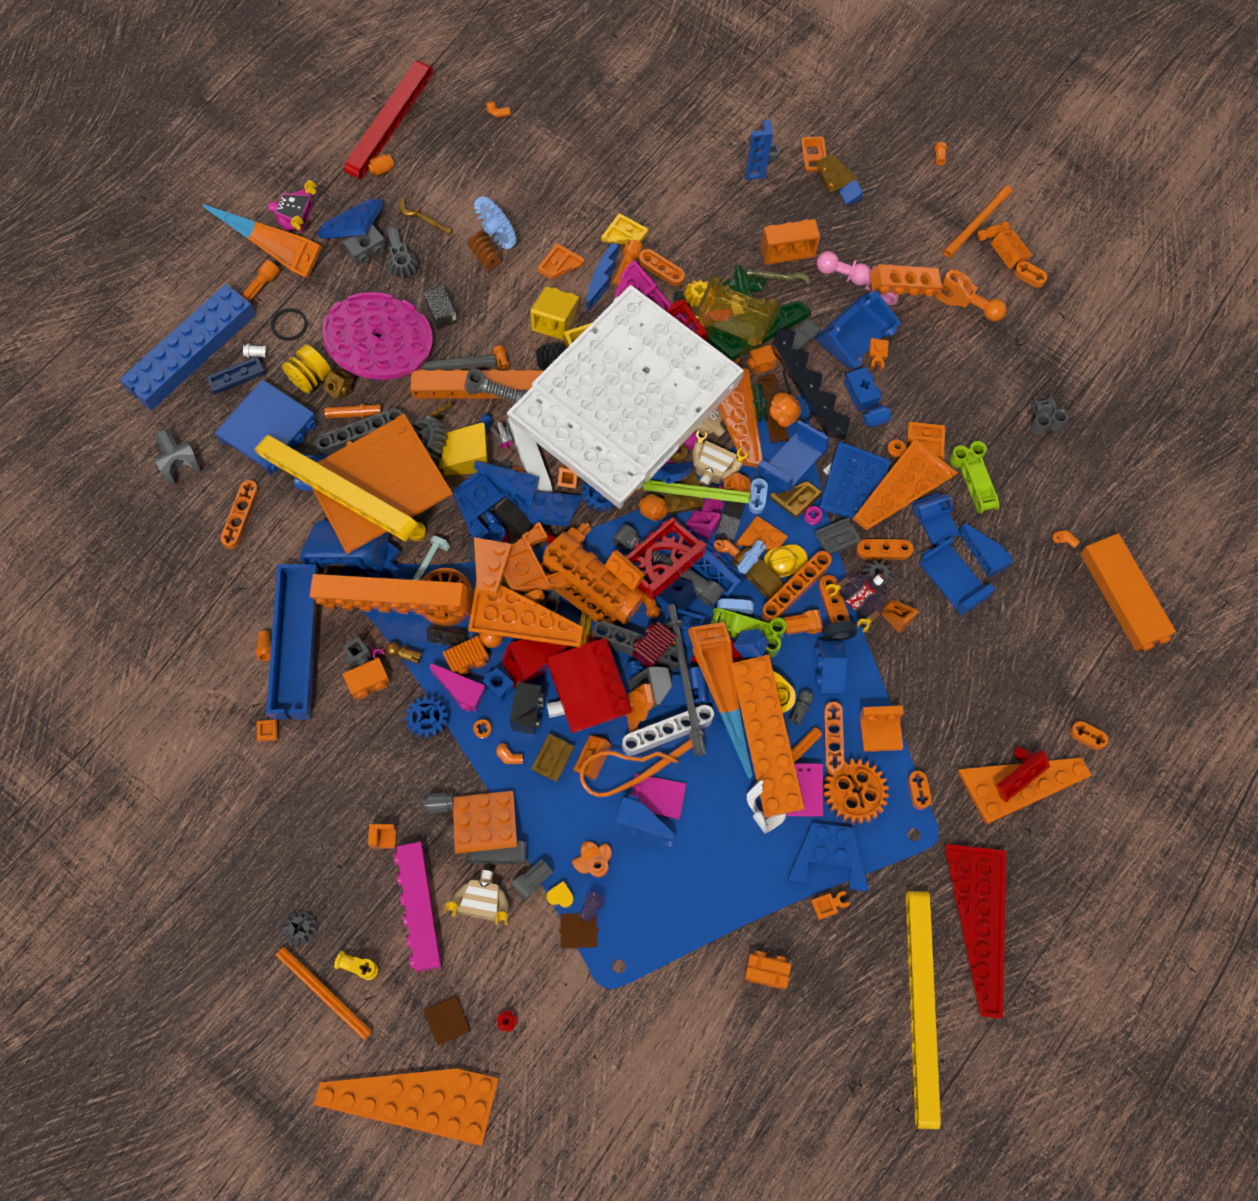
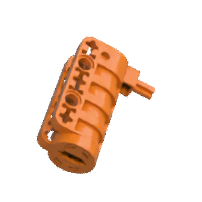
M582 523L577 529L572 527L569 531L560 534L545 549L543 554L544 561L540 565L544 572L549 571L545 573L546 576L560 572L573 584L569 591H567L568 588L553 590L595 622L605 621L614 624L618 620L624 625L627 624L640 609L647 594L639 587L632 591L605 567V564L598 560V556L592 552L588 553L583 549L585 536L592 530L588 523ZM587 603H593L596 609L588 608Z

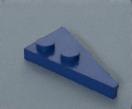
M475 461L474 469L482 475L488 474L494 478V483L508 490L515 497L520 495L526 499V504L531 506L539 477Z

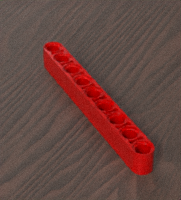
M418 60L412 64L346 160L343 168L344 173L360 180L369 170V160L379 155L433 74L432 66Z

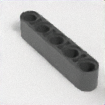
M396 408L321 434L316 439L318 450L321 455L330 456L346 447L348 441L352 443L378 429L375 426H383L391 422L396 417L402 415V412Z
M605 621L597 622L591 633L593 641L606 638L610 649L632 657L635 650L633 648L634 643L639 638L642 640L645 638L644 635ZM597 630L604 631L605 635L598 634ZM615 637H621L624 642H618ZM670 646L655 665L668 667L671 671L679 669V662H673L670 658L676 657L678 659L676 647Z

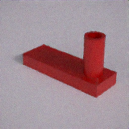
M1021 746L1016 748L1014 756L1024 763L996 785L1000 799L1007 802L1050 768L1045 752L1039 750L1036 754H1032Z

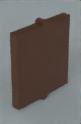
M597 913L560 914L561 929H559V933H561V949L597 947V932L599 931V928H597Z
M457 996L444 1002L439 1001L437 1005L424 1010L437 1046L450 1040L455 1041L457 1037L470 1032Z

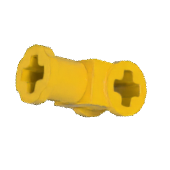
M342 950L338 954L334 968L337 970L341 968L350 971L365 980H373L379 972L377 964L373 961L352 957L345 954V951ZM364 967H370L371 972L363 971Z

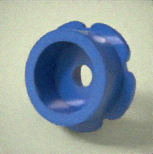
M630 661L626 664L625 668L626 674L631 678L644 670L639 661Z

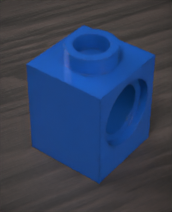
M497 667L493 671L490 670L484 676L483 683L485 688L501 702L515 689L514 682ZM496 680L503 682L499 687L493 686V683Z

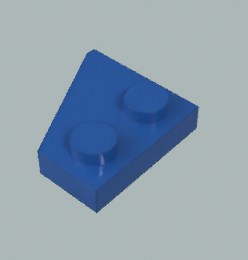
M668 608L663 621L665 627H667L666 624L668 622H671ZM676 608L678 620H682L684 623L680 627L682 642L692 651L694 647L688 630L691 627L702 626L705 616Z

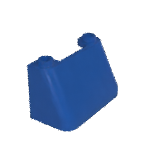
M875 289L860 296L815 337V340L844 366L855 370L862 365V356L869 350L870 339H881L886 335L892 336L897 332V327L901 322Z
M319 520L314 523L301 550L300 560L304 564H316L319 571L321 567L326 568V564H359L361 568L372 566L374 572H383L389 532H385L347 554L331 523L326 520Z

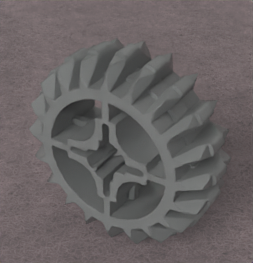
M421 416L420 419L416 418L415 423L410 424L434 462V459H439V454L443 453V447H446L444 443L448 439L446 438L447 431H445V426L440 420L431 416Z

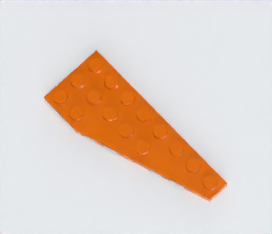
M456 1068L321 1082L314 1105L483 1146L499 1079Z

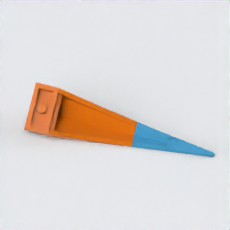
M203 205L205 209L255 243L288 269L307 279L309 278L323 246L307 238Z
M725 622L691 627L688 633L694 647L692 651L745 772L750 779L752 777V770L731 663H733L731 639Z

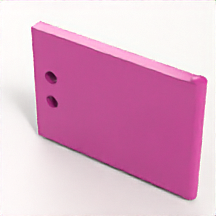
M795 764L805 810L788 813L786 816L823 817V764Z
M649 777L634 785L631 795L639 797V802L646 805L655 815L680 820L686 783Z

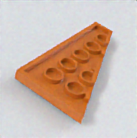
M742 368L744 373L739 385L723 400L718 408L737 451L740 448H744L741 452L743 457L748 451L750 452V456L747 459H743V465L758 468V464L762 461L751 380L749 369Z
M1082 758L1049 761L1050 768L1007 802L1000 799L996 785L1023 763L959 769L957 772L985 825L1089 778L1092 775Z

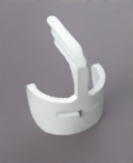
M760 780L748 792L747 802L755 813L753 819L764 834L782 824L786 814L764 819V811H759L755 802L756 798L763 792L762 784L764 781Z

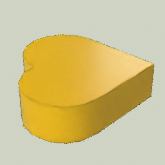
M563 881L548 891L547 901L551 905L559 904L563 908H568L573 903V895Z

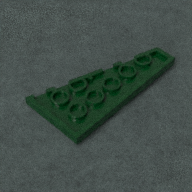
M801 301L781 305L779 309H765L763 313L755 314L753 312L729 318L728 322L720 324L718 321L713 322L711 326L704 327L708 335V340L706 341L731 361H735L777 335L778 327L789 329L810 317L812 310Z

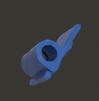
M940 493L912 502V510L919 524L923 526L932 545L939 543L943 539L948 540L951 537L954 538L960 535L950 515L953 511V504L948 494L940 495Z
M700 667L689 668L688 673L695 707L713 704V696ZM681 674L670 675L672 687L662 700L663 707L687 705Z

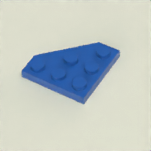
M368 199L326 221L317 232L319 238L366 235L384 205L382 199Z

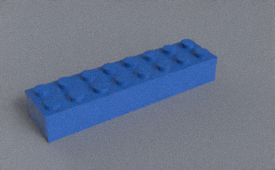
M224 284L120 378L121 383L130 394L139 399L142 404L152 411L255 316L251 303L227 284Z
M277 564L266 714L271 720H289V716L293 720H311L318 604L309 596L313 574H320L316 564Z

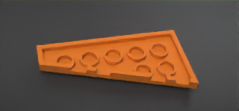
M914 439L856 513L853 520L865 530H869L950 480L958 472Z
M476 580L468 631L582 648L584 627L503 585H500L497 596L478 593Z

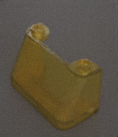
M712 276L695 312L697 320L704 327H707V325L747 340L751 345L757 346V344H762L779 314V301L772 298L767 303L766 299L763 298L761 301L731 290L729 285L724 287L720 284L721 280Z

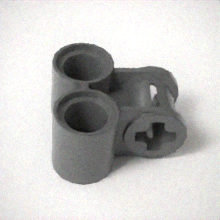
M1050 396L1045 400L1032 401V411L1035 419L1031 424V431L1034 434L1043 435L1048 428L1052 431L1063 429L1069 420V414L1064 409L1056 408L1053 397Z

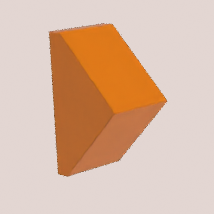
M891 600L879 610L880 614L898 633L911 624L918 614L917 609L896 600Z

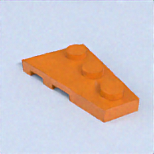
M474 537L478 593L497 596L512 550V544Z

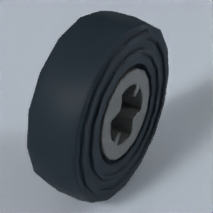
M851 621L829 624L822 629L824 640L835 641L851 639L857 635L856 624Z

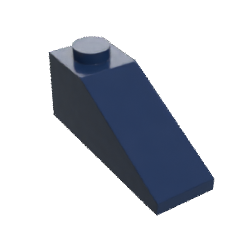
M644 576L643 579L647 583L651 584L648 576ZM682 578L676 579L658 595L668 604H675L677 608L685 611L696 599L692 582Z

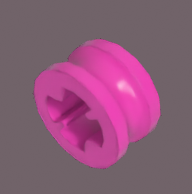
M816 506L809 507L804 516L805 521L810 525L818 524L822 517V511ZM811 512L815 513V519L809 516Z

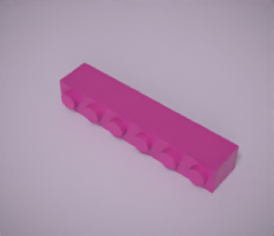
M421 842L397 846L394 860L395 864L399 865L400 873H397L398 885H402L403 888L400 900L401 905L406 908V914H403V921L405 927L408 926L409 935H406L408 948H412V955L409 956L411 969L415 968L417 973L442 968L423 845Z

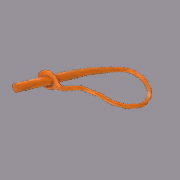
M692 739L685 742L669 755L655 752L643 758L625 756L615 751L598 752L589 756L582 764L580 769L582 786L589 794L596 797H607L639 784L671 762L679 763L677 758L693 747ZM601 755H615L625 760L640 762L655 756L663 758L638 777L606 793L592 791L584 780L586 765L592 759Z

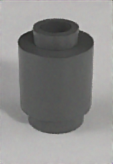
M447 792L427 794V798H424V809L428 810L429 814L446 813L449 810H453V794H447Z

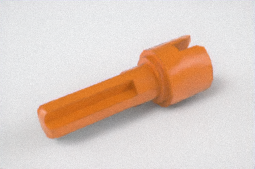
M629 239L627 240L622 251V263L613 281L615 286L618 287L620 277L627 266L633 260H638L639 254L643 249V245L639 241L633 239L630 242Z
M265 260L257 270L258 276L241 295L249 303L265 283L272 282L279 273V268L269 260Z

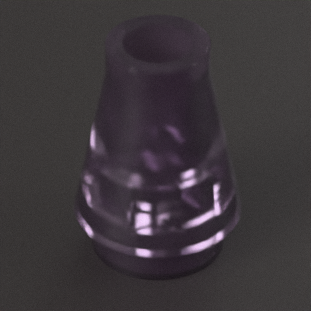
M591 890L589 894H586L579 917L590 923L591 919L605 904L603 903L605 897Z

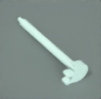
M432 536L430 539L432 546L412 580L421 579L438 548L448 551L450 546L447 540Z

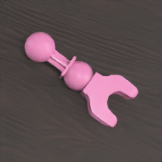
M825 251L818 256L816 265L821 273L831 274L835 271L848 275L846 282H849L851 279L855 285H866L865 289L870 292L872 291L869 274L871 269L866 264H856V260H854L852 266L840 262L837 255L831 251ZM895 293L880 294L887 305H894L898 301L899 295H895Z

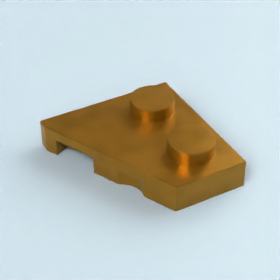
M833 154L815 162L828 194L842 189L854 180L859 182V179Z
M696 474L691 475L681 483L699 486ZM669 493L664 495V500L668 507V516L702 509L704 505L703 498Z
M807 481L795 486L789 493L786 491L775 494V492L771 493L770 500L797 519L821 496L822 492Z

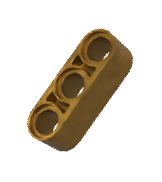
M745 548L732 559L736 568L745 557V552L749 551L750 548ZM759 557L758 562L754 563L748 572L744 574L753 586L767 599H770L784 586L780 578Z

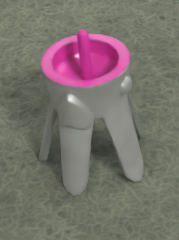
M498 422L500 435L493 427H490V429L497 438L499 447L509 449L508 447L513 444L512 436L509 432V422H507V428H504L503 424Z

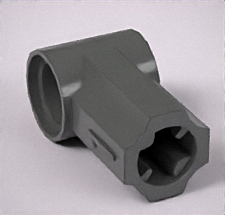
M541 859L528 872L516 878L511 883V886L525 901L538 889L540 884L553 874V871Z

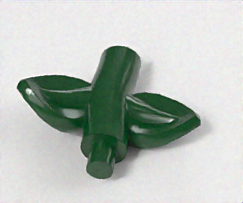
M738 265L735 267V279L726 280L717 291L719 294L727 297L739 295L743 306L750 307L755 304L751 292L761 291L765 287L766 281L755 274L747 276L742 266Z

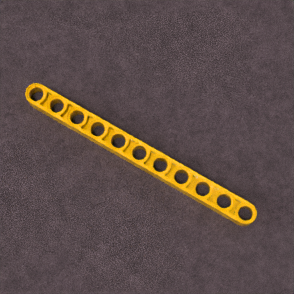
M266 435L254 448L265 460L403 541H407L419 527L417 522L408 515L269 435Z
M907 891L906 917L915 1124L917 1129H940L941 1117L930 894L928 891Z

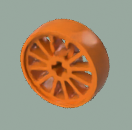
M451 568L433 570L421 580H440V582H443V579L448 578L447 582L457 580L456 583H463L474 592L468 578L461 572ZM431 613L422 616L434 625L449 627L461 623L469 615H464V618L453 617L451 614H448L447 617H440Z

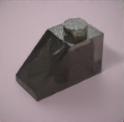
M726 501L715 540H729L734 544L746 503Z

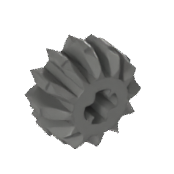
M876 559L872 564L867 563L866 568L862 570L864 576H862L861 580L863 582L866 580L872 588L876 585L882 591L883 588L889 589L890 584L894 581L892 577L894 571L889 570L890 564L884 566V561L878 564ZM877 575L884 580L879 586L876 583L875 585L873 584V579Z

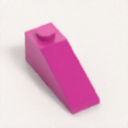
M431 663L430 669L432 674L460 705V708L467 712L471 710L477 712L486 693L485 686Z

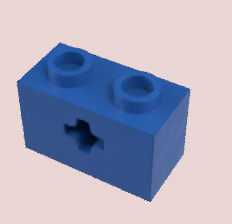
M866 367L846 373L843 383L857 411L860 412L878 406L881 391L878 387L876 388L872 373L868 372Z

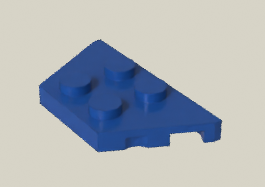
M536 491L530 506L526 504V499L520 495L515 497L510 494L512 499L516 498L520 503L519 508L526 514L531 524L540 522L543 525L569 526L582 500V495Z

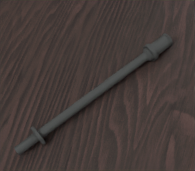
M675 604L668 605L671 622H668L666 625L667 628L672 629L673 633L677 635L674 642L692 729L689 733V739H692L694 756H702L707 754L703 739L705 734L698 724L680 627L684 623L682 620H678Z

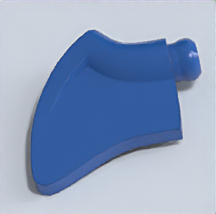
M693 462L665 463L652 479L664 481L666 484L674 483L693 470Z

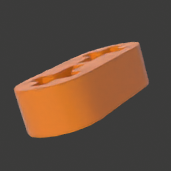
M1026 261L1019 262L1014 270L1017 278L1036 288L1042 287L1047 280L1046 272Z
M1076 722L1070 728V735L1074 740L1094 750H1101L1108 744V736L1103 731L1085 722ZM1079 727L1082 728L1083 733L1081 735L1077 734ZM1100 737V742L1102 743L1096 744V739L1094 738Z
M914 771L908 777L910 797L913 806L918 810H923L931 803L929 784L923 772ZM915 776H917L918 779H922V781L919 784L920 788H918L917 782H913ZM919 792H921L923 799L926 798L923 805L920 801L917 802V799L920 797Z

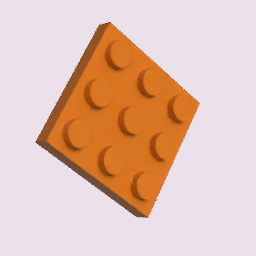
M513 791L453 797L454 845L456 854L517 847Z

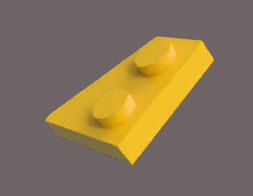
M619 213L602 235L601 241L626 244L628 239L630 242L634 239L641 243L648 234V228Z

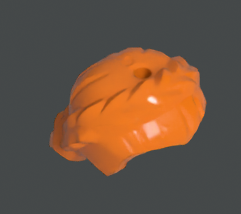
M781 392L774 396L769 411L770 415L774 420H777L779 425L788 427L799 418L801 406L792 394Z

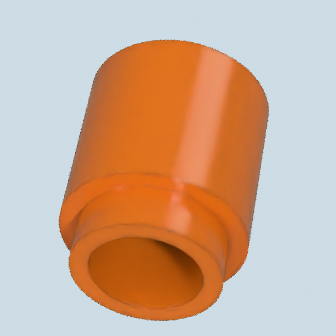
M382 154L369 160L370 164L368 165L370 173L372 175L375 174L376 177L391 171V168L395 167L390 154Z

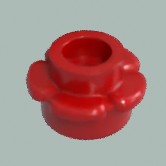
M509 1010L500 1013L496 1019L498 1022L497 1027L501 1031H513L517 1024L516 1015H513V1012Z

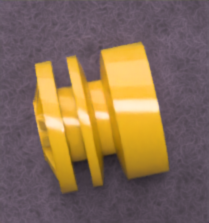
M304 344L295 353L297 359L290 357L288 359L289 362L285 361L282 364V369L295 386L309 394L313 390L312 387L316 388L318 385L316 379L323 381L331 368L314 348Z

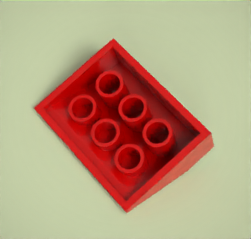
M606 638L584 644L582 648L576 647L546 658L571 733L607 723L632 713Z

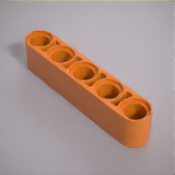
M820 551L816 553L764 605L761 613L763 622L770 623L772 619L780 618L827 572L832 560L828 552ZM818 560H823L826 564L821 565L818 563ZM805 573H811L813 577H807ZM798 585L801 589L795 590L792 586ZM779 598H786L788 602L783 603ZM771 610L775 615L770 616L766 611Z

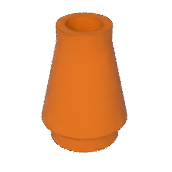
M260 631L258 633L255 655L261 661L270 660L272 640L269 631Z

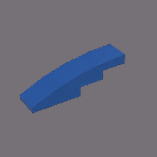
M612 242L602 256L593 274L586 299V310L588 311L592 309L610 287L609 276L614 272V260L618 256V245Z

